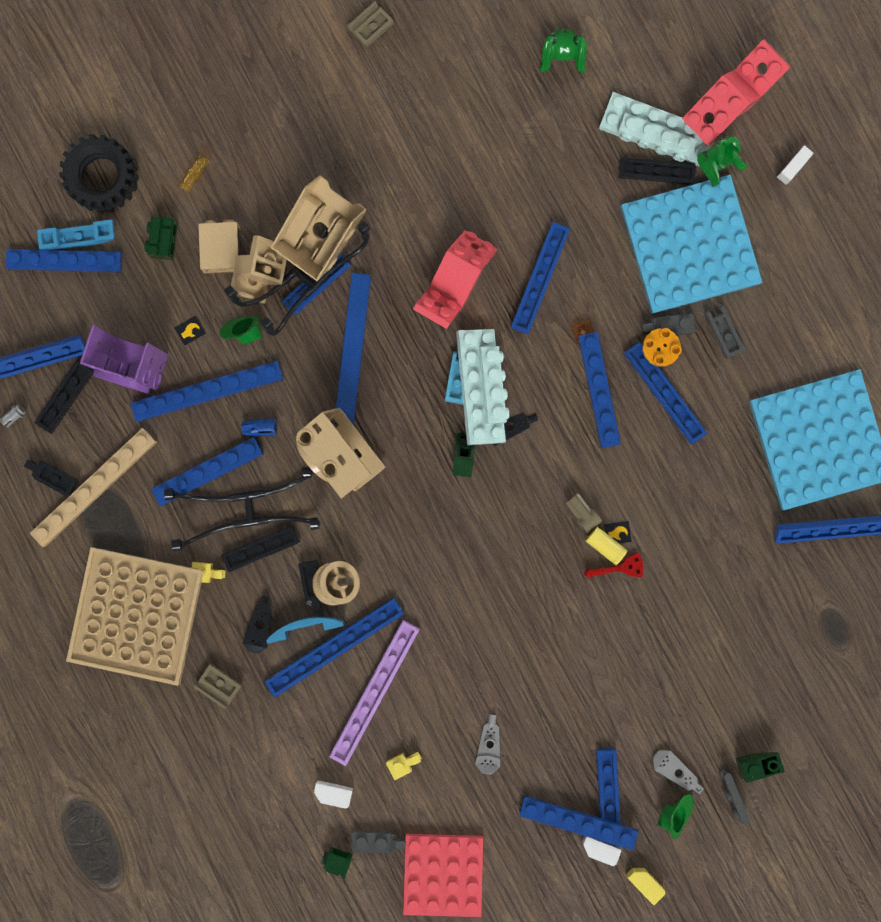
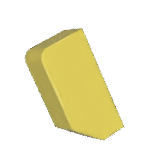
M632 868L626 873L627 878L653 905L665 895L663 887L645 868Z

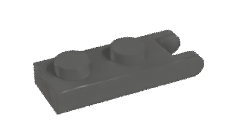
M720 305L718 306L720 314L712 317L711 313L707 311L705 312V317L727 359L743 352L745 349L725 307Z
M721 769L719 773L726 788L723 792L727 801L732 803V815L735 820L738 819L743 825L750 822L733 777L726 769Z

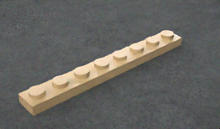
M144 428L138 431L30 532L31 536L42 547H46L150 450L157 441Z

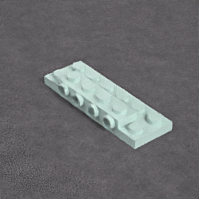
M615 92L611 95L599 127L600 130L619 136L623 141L635 142L642 148H651L660 155L667 154L676 161H686L696 166H699L697 161L698 154L708 150L711 146H707L682 120V117Z
M494 329L458 330L456 337L467 445L505 443L504 423L509 418V409L505 408L507 390L503 389V381H505L506 376L505 371L501 370L504 356L503 352L499 351V346H496Z

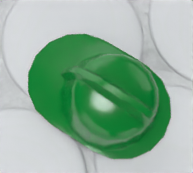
M253 315L232 319L221 327L219 335L223 339L235 338L244 345L262 338L258 325L259 317Z
M690 794L684 795L678 804L666 805L660 814L657 822L658 826L670 832L673 839H677L680 836L684 825L692 813L693 797Z

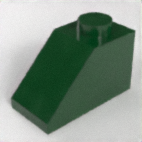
M463 433L457 434L452 475L471 477L475 445H467V436Z

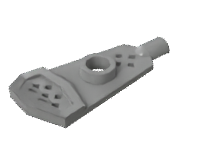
M489 714L488 723L483 726L475 765L482 774L492 775L500 767L499 726L496 725V715ZM488 741H492L494 743V745L491 748L486 746V743Z
M657 750L652 757L654 770L686 790L693 789L700 795L704 788L697 783L698 778L670 750ZM678 769L682 771L680 776L675 775V771Z

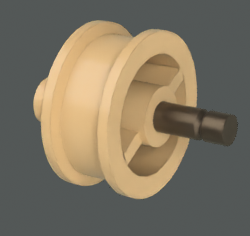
M336 561L324 564L316 571L313 577L314 593L321 602L327 605L348 603L355 598L359 591L360 580L358 573L347 562Z

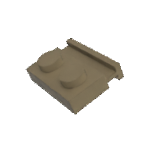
M374 1L347 27L367 49L394 24V21Z
M211 663L194 688L226 710L243 685Z

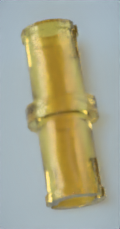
M199 155L192 167L187 169L188 173L178 186L189 193L197 179L200 180L201 173L210 162Z

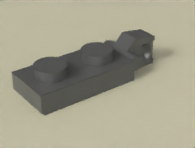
M693 314L656 317L650 319V323L640 326L641 334L650 333L659 328H668L676 335L695 333Z
M352 831L351 852L395 853V849H405L406 846L405 838H398L391 831Z

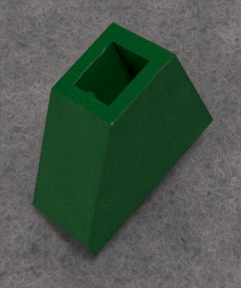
M778 752L752 753L735 758L740 777L747 783L785 772Z

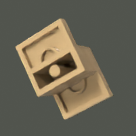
M259 235L253 236L250 255L236 256L231 286L237 291V296L253 300L267 293L269 285H282L287 259L271 248L274 241ZM264 299L263 301H261V302H259V303L264 304L265 301H266V299Z

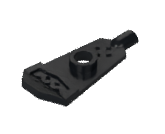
M521 414L509 417L507 422L504 423L505 439L508 440L528 429L530 423L538 421L537 415L533 414L527 417ZM509 423L514 425V429L511 431L507 429Z
M262 595L261 603L255 607L243 641L247 650L252 653L259 654L268 648L267 639L269 637L271 608L268 606L270 597ZM258 621H262L264 623V626L262 628L257 627Z

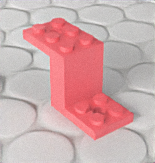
M764 39L735 70L724 74L682 120L709 146L738 116L747 112L791 66ZM760 63H765L768 67L765 74H761L758 71ZM710 112L714 115L713 123L706 122V113Z
M465 230L447 250L430 287L416 302L413 310L447 329L465 306L483 269L495 255L497 248L493 247V244L481 240L473 232Z

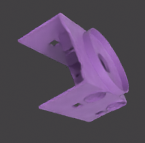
M93 325L80 364L94 369L92 376L148 394L150 388L155 390L158 388L168 354L150 343H146L144 347L116 338Z

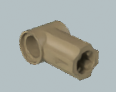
M579 493L565 503L586 533H589L602 522L598 514L592 508L590 509Z

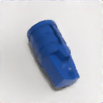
M275 418L244 421L241 425L242 433L248 436H276L277 421Z

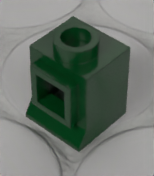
M331 847L329 853H324L321 864H324L323 869H326L325 872L336 876L341 875L345 879L353 854Z

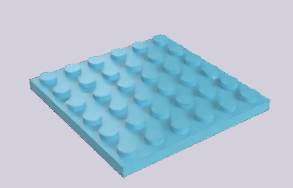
M731 174L720 177L716 187H712L709 180L621 205L651 314L762 283Z
M861 369L749 401L781 510L791 509L881 483V436Z

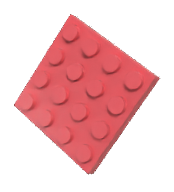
M406 834L403 915L481 917L483 836Z

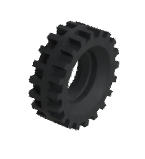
M94 134L89 135L90 139L88 140L80 137L78 138L80 141L78 145H75L73 142L70 144L72 148L70 153L64 151L65 162L60 161L59 166L63 168V172H59V177L63 179V183H61L63 188L67 190V194L78 204L90 211L97 210L99 213H104V210L108 209L110 212L115 211L114 207L117 205L122 208L124 206L122 202L125 199L129 201L132 199L130 193L132 190L136 192L135 181H139V176L136 174L138 168L133 161V157L113 138L108 139L105 135H100V138H97ZM108 159L115 164L117 169V179L114 185L102 192L89 189L84 181V172L87 166L94 160Z

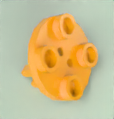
M659 328L651 331L645 337L642 351L649 363L665 367L678 359L682 348L679 338L674 332L668 328Z

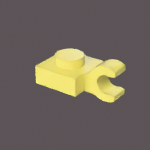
M192 562V568L204 570L203 583H211L212 578H225L226 570L213 569V563Z
M403 752L386 761V765L394 780H397L412 772L411 766L421 762L422 758L419 752L408 757Z

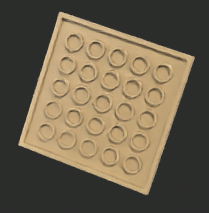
M90 547L66 662L172 685H180L204 570Z

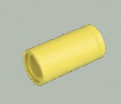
M598 526L591 531L585 540L615 565L623 559L628 551Z

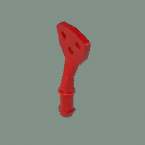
M635 553L626 557L619 565L587 569L584 575L591 578L599 575L604 576L611 572H622L631 577H642L643 562L640 554Z

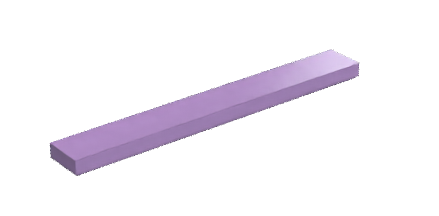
M402 620L329 755L330 758L344 766L347 765L420 628Z

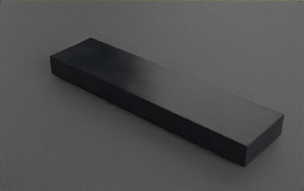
M621 158L618 178L694 185L696 165Z
M77 360L34 423L53 434L92 377L94 370L80 364V360Z
M292 525L224 553L221 556L229 573L299 544L300 541Z

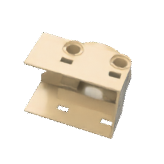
M319 175L303 189L271 248L318 281L333 267L340 252L355 232L356 226L367 209L360 204L348 202L333 191L328 181ZM321 222L327 226V237L320 238L315 234L313 229L315 223Z
M340 408L320 413L297 433L296 447L301 457L316 475L329 482L341 499L350 491L360 489L386 468ZM333 418L339 425L336 428L330 421ZM356 448L362 454L360 458L354 452Z

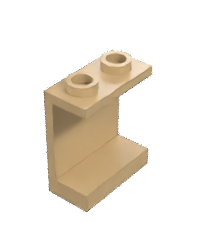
M208 220L199 224L200 269L204 273L234 272L236 256H239L238 231H240L239 224L234 220H224L223 223Z

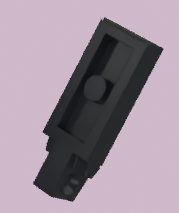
M27 460L24 467L33 471L31 475L34 477L33 479L66 497L71 495L79 481L41 460L38 463Z
M318 560L299 563L305 601H307L308 606H313L314 615L323 613L321 604L323 602L316 597L313 590V577L319 569Z

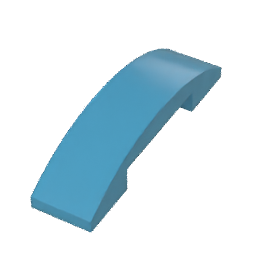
M112 219L93 222V225L37 230L40 250L86 247L115 239Z
M311 616L298 619L274 632L267 639V644L286 640L289 637L288 631L320 623H323L324 630L342 627L345 625V622L342 619L329 616Z

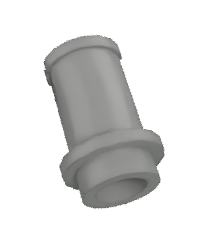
M19 404L13 405L12 409L0 418V422L5 427L9 428L16 420L24 417L26 412Z

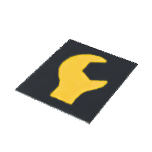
M196 316L175 327L184 346L206 334Z
M629 521L604 524L605 533L618 543L632 542Z

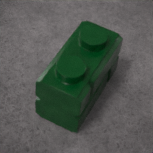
M151 216V222L147 223L149 239L145 241L144 245L145 252H147L149 257L173 260L178 225L175 219Z

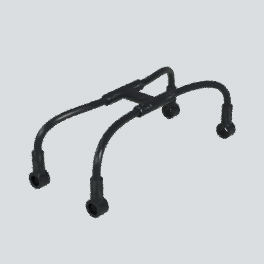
M364 221L357 225V229L361 232L362 239L364 240L363 243L352 253L334 264L318 281L312 280L301 269L294 266L283 277L282 285H276L256 299L246 302L239 301L238 293L231 285L224 292L231 299L232 303L246 307L268 298L282 286L287 285L295 276L307 284L309 287L300 295V298L294 303L275 330L273 328L274 324L266 316L260 321L269 335L275 336L283 329L297 307L309 298L329 278L333 271L356 256L367 246L370 238L368 232L370 227ZM326 226V228H325V230H324V233L322 234L321 238L327 237V235H328V231H327L328 228H327V226Z
M309 466L302 467V477L274 489L243 492L226 497L196 496L178 493L173 488L164 489L166 501L174 500L177 497L208 502L244 500L247 519L215 527L186 541H181V539L172 540V550L174 552L182 551L186 545L221 530L267 524L272 521L303 522L310 524L311 530L320 529L318 517L310 519L291 516H263L254 518L252 499L261 498L265 497V495L286 490L308 478H312V470Z

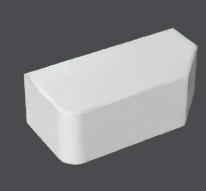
M804 145L777 178L787 185L814 153Z
M317 780L314 793L322 804L348 808L353 788Z
M587 836L583 837L582 843L590 858L611 866L617 864L621 853L620 846Z

